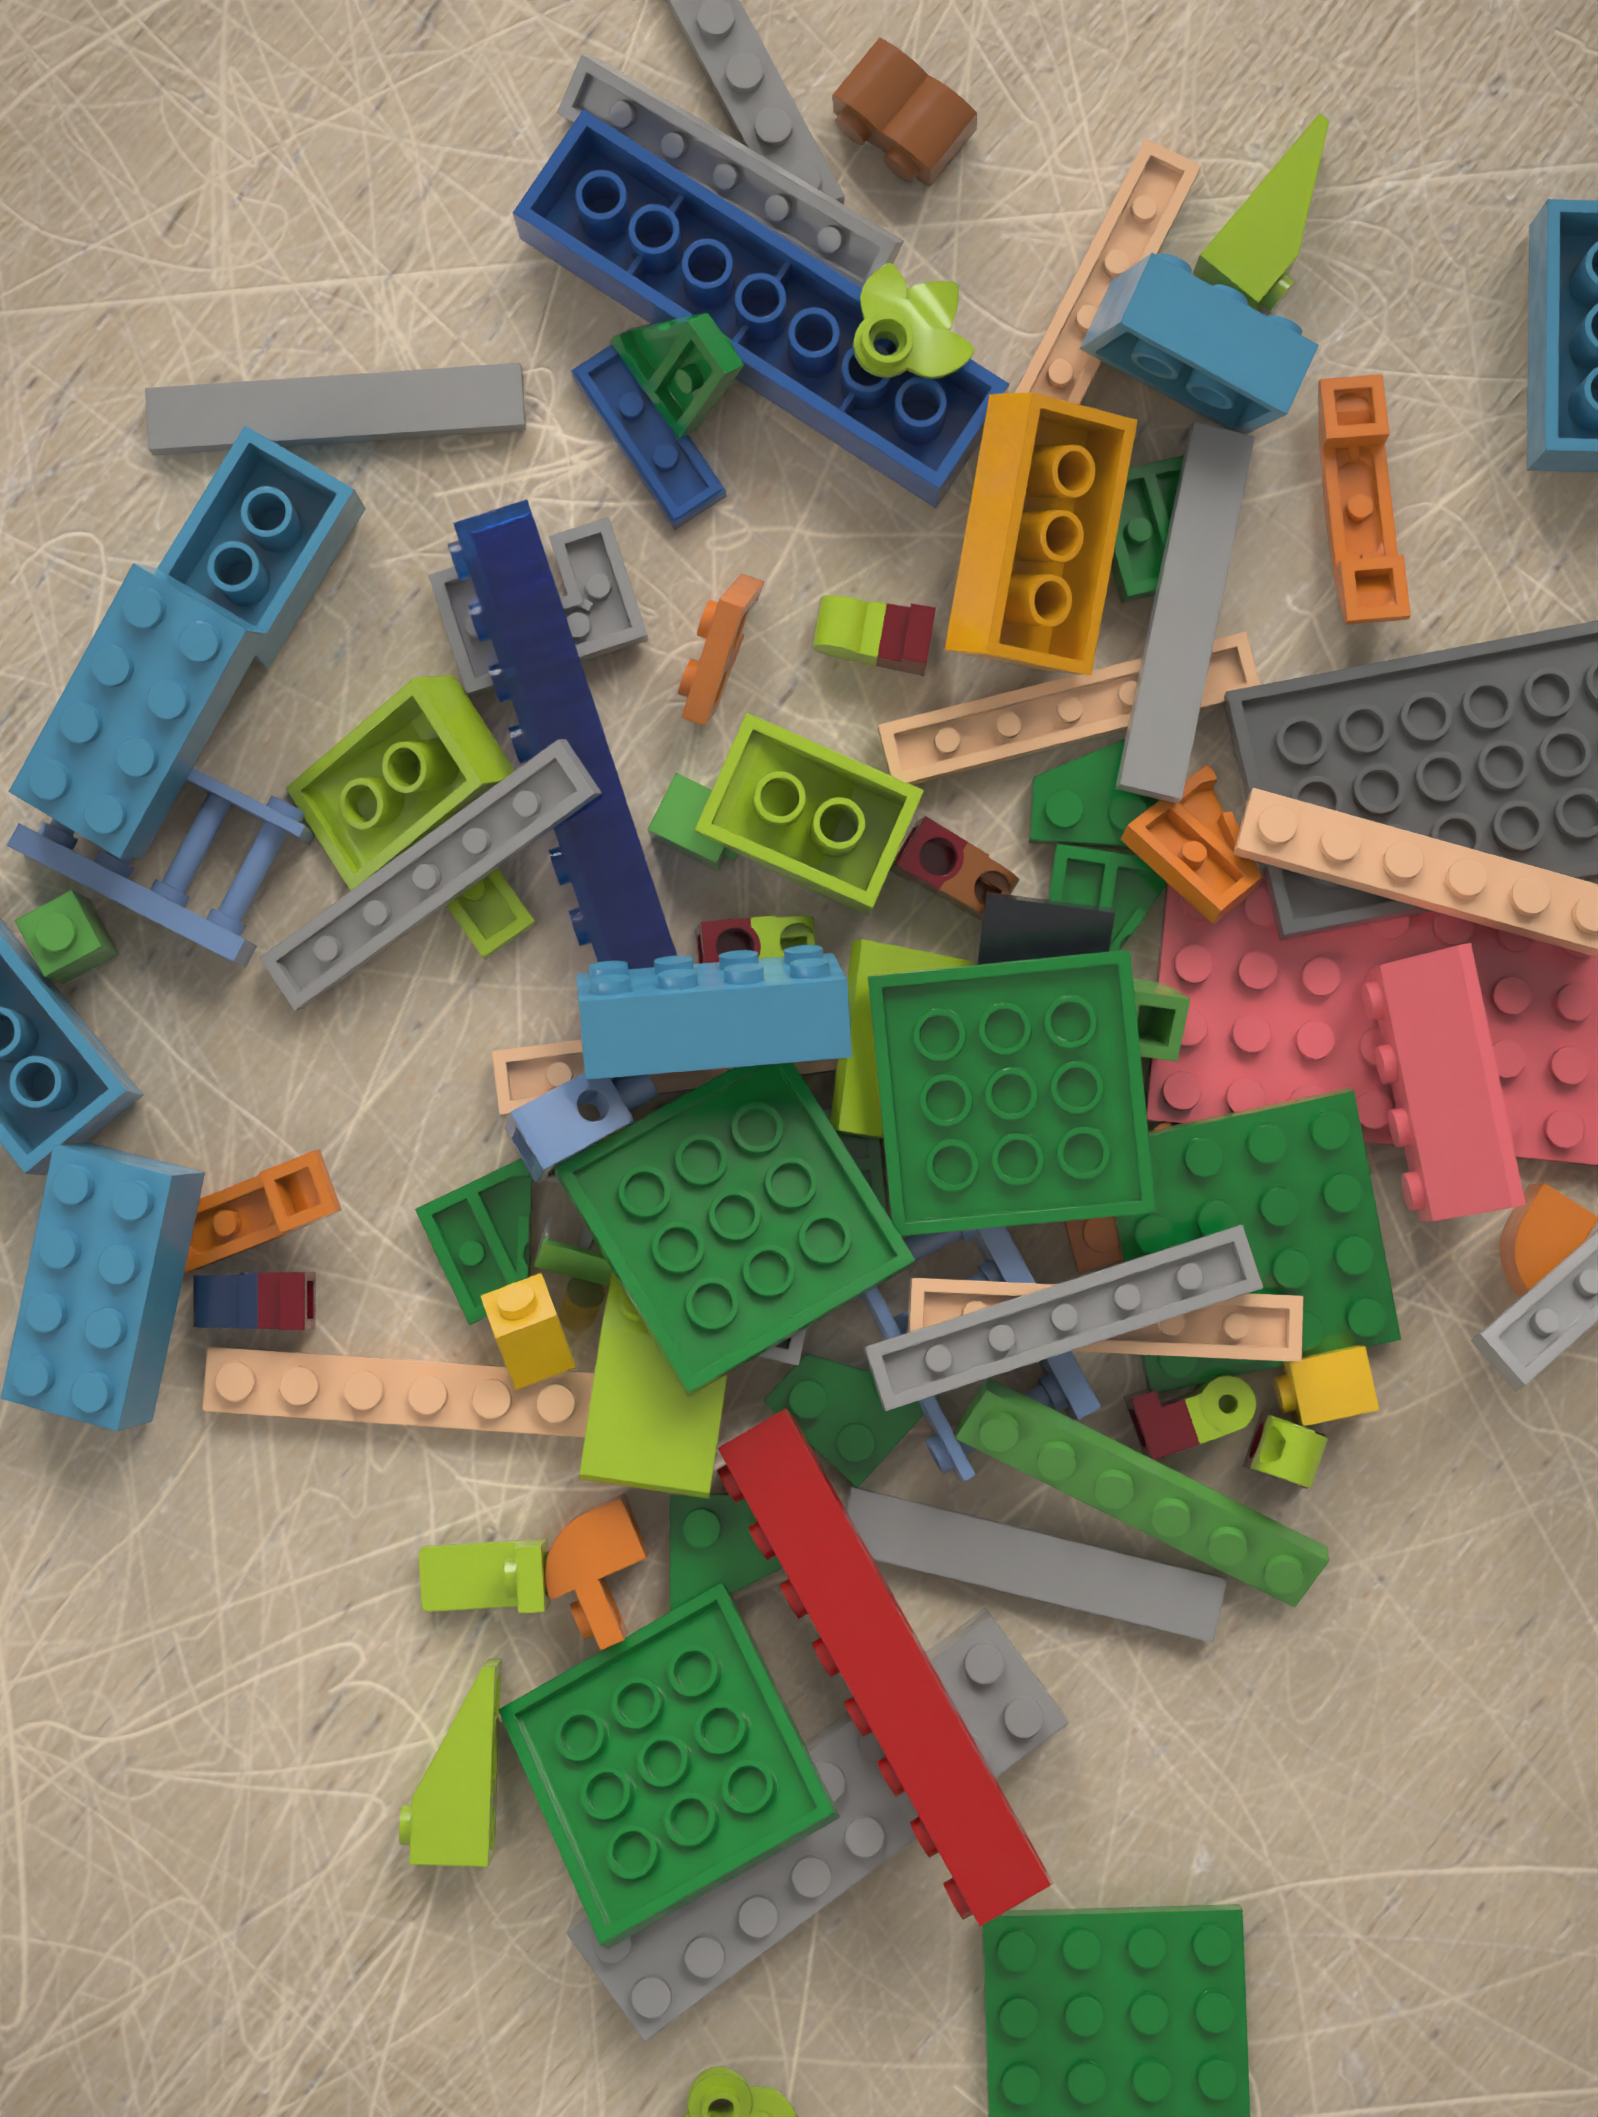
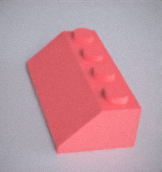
M1471 943L1380 964L1368 971L1370 982L1363 983L1362 996L1369 1020H1378L1383 1045L1376 1046L1375 1059L1382 1083H1391L1396 1109L1389 1110L1388 1121L1394 1145L1397 1148L1404 1147L1409 1172L1402 1174L1401 1184L1408 1210L1410 1212L1417 1210L1419 1222H1432L1526 1205Z

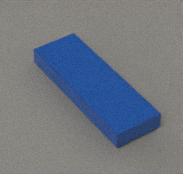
M612 344L571 370L573 379L674 530L727 497L725 488L690 436L687 435L678 439Z

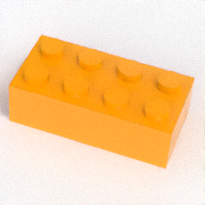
M1034 392L989 394L945 651L1046 672L1092 675L1138 420Z

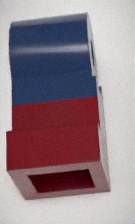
M240 1272V1275H193V1327L279 1330L316 1329V1272Z

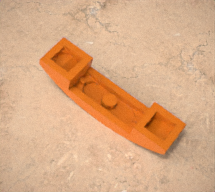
M1383 374L1320 379L1318 382V425L1325 519L1334 580L1345 625L1409 620L1411 612L1404 555H1398L1385 447V442L1390 432Z
M320 1149L261 1171L258 1176L200 1198L184 1274L248 1251L342 1211Z

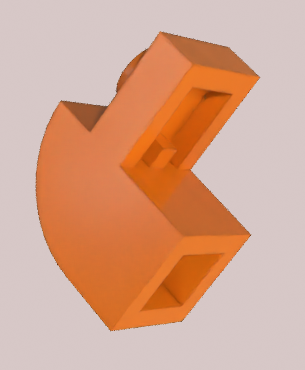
M1545 1183L1529 1184L1523 1193L1526 1205L1513 1209L1501 1234L1500 1260L1502 1269L1510 1286L1520 1297L1583 1243L1598 1221V1216Z
M625 1493L589 1508L572 1519L553 1542L545 1568L546 1587L550 1600L575 1590L578 1600L570 1603V1607L577 1627L585 1640L594 1636L600 1650L623 1641L628 1633L605 1576L646 1559L650 1552Z

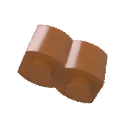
M880 37L832 95L833 112L837 115L835 124L839 130L858 145H864L868 141L882 149L886 154L883 160L887 167L895 175L908 183H912L916 178L930 187L977 130V112L962 97L939 80L929 76L908 55Z

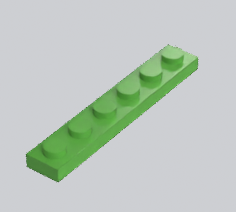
M990 1377L986 1378L956 1424L955 1439L1294 1608L1329 1563L1327 1546Z

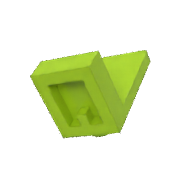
M548 1538L422 1547L419 1550L422 1609L426 1612L518 1606V1614L545 1612L551 1604L545 1580V1568L549 1554Z

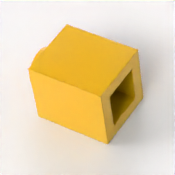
M542 1273L481 1295L494 1337L515 1390L576 1368Z
M1356 1345L1301 1357V1362L1283 1361L1284 1366H1280L1282 1375L1273 1377L1275 1395L1281 1413H1291L1292 1422L1301 1426L1380 1410L1365 1346Z

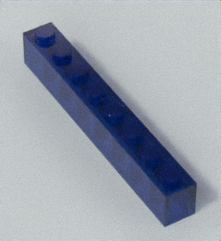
M525 499L454 522L459 540L447 545L459 580L471 577L479 602L469 604L468 609L479 641L491 639L499 661L497 664L488 666L500 703L512 700L519 724L508 727L519 763L528 762L558 739H566L602 792V794L554 828L559 846L548 849L560 886L572 883L579 907L568 910L580 947L592 943L597 962L624 961L628 963V970L653 968L655 959L678 956L528 500Z

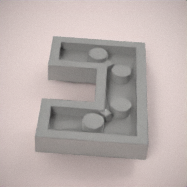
M609 517L549 536L568 595L521 611L508 614L489 556L428 575L469 698L649 640Z

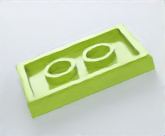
M866 939L852 941L847 978L852 1057L839 1058L837 1060L830 1123L837 1133L884 1140L868 976L972 966L975 961Z

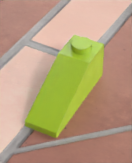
M1321 113L1317 115L1201 252L1192 275L1212 286L1220 284L1239 291L1247 298V305L1257 311L1264 306L1272 312L1281 303L1295 284V281L1289 277V273L1299 255L1330 122L1329 119Z
M488 1659L483 1665L412 1796L411 1805H402L399 1843L400 1845H410L409 1865L488 1867L495 1855L500 1720L498 1709H500L502 1659Z

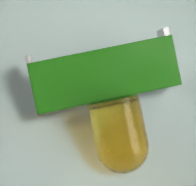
M549 1215L539 1242L534 1267L574 1277L569 1281L559 1307V1319L571 1331H584L590 1328L596 1320L605 1296L602 1285L609 1287L612 1269L602 1253L548 1239L553 1215Z

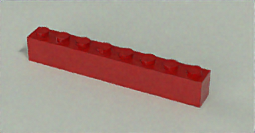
M784 1409L718 1447L726 1463L717 1469L722 1483L735 1503L746 1499L757 1520L748 1526L757 1547L767 1561L777 1556L789 1578L780 1583V1588L798 1619L808 1614L821 1636L811 1642L814 1651L830 1677L841 1673L853 1695L844 1701L845 1707L860 1734L865 1737L873 1732L886 1756L876 1762L895 1797H898L906 1792L919 1816L910 1821L911 1828L929 1858L938 1853L942 1857L952 1876L943 1885L960 1917L964 1920L973 1915L980 1927L1053 1885L1054 1882L795 1417L787 1409Z

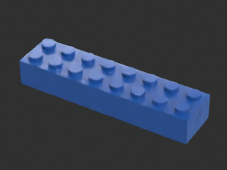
M585 109L581 111L513 211L519 238L650 324L708 312L719 330L730 339L736 354L744 364L735 379L934 508H937L981 442L989 394L1008 393L1010 385L1008 382L972 359L958 371L935 379H927L907 370L900 375L888 378L868 373L858 363L853 349L856 330L864 320L860 305L862 288ZM882 338L873 343L875 350L881 355L888 356L897 351L895 344L889 339Z

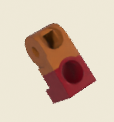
M927 816L916 821L895 856L889 870L909 882L917 883L982 921L986 893L1011 895L1019 882V878L1014 873L989 858V854Z

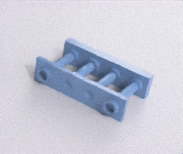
M192 768L185 782L208 793L162 882L155 879L150 890L129 880L134 870L133 867L129 866L133 857L120 859L108 851L104 853L99 850L95 860L92 861L73 851L78 839L73 837L75 831L52 818L50 824L43 822L38 832L18 823L7 844L8 847L246 968L257 946L241 937L246 927L241 921L283 841L288 834L310 846L315 837V834L308 827L301 824L305 813L300 809L272 795L268 803L264 805ZM233 806L259 819L264 824L218 911L212 908L205 919L185 908L190 898L185 892L230 807Z
M1006 1226L910 1235L903 1239L916 1262L960 1238L965 1242L974 1238L985 1262L978 1265V1273L965 1280L1035 1283ZM877 1287L852 1301L854 1302L860 1298L863 1299L884 1340L908 1332V1310L893 1317ZM1072 1351L1039 1361L1046 1376L1038 1379L1039 1387L1024 1394L1057 1412L1065 1410L1067 1416L1075 1420H1080L1101 1408ZM943 1393L919 1400L918 1403L924 1413V1417L934 1436L926 1439L925 1443L941 1473L944 1475L953 1470L956 1478L962 1481L975 1476L965 1455L976 1449L955 1439L956 1431H952L936 1400V1397Z

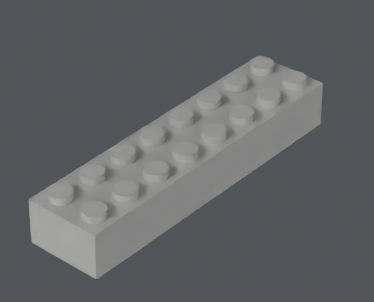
M986 1607L926 1651L928 1658L995 1778L1069 1724L1061 1708ZM848 1711L805 1742L840 1815L839 1819L609 1949L599 1944L584 1908L572 1917L567 1935L644 2042L916 1839L910 1821L919 1815L906 1792L898 1797H895L876 1762L885 1757V1753L873 1732L865 1737L860 1734Z

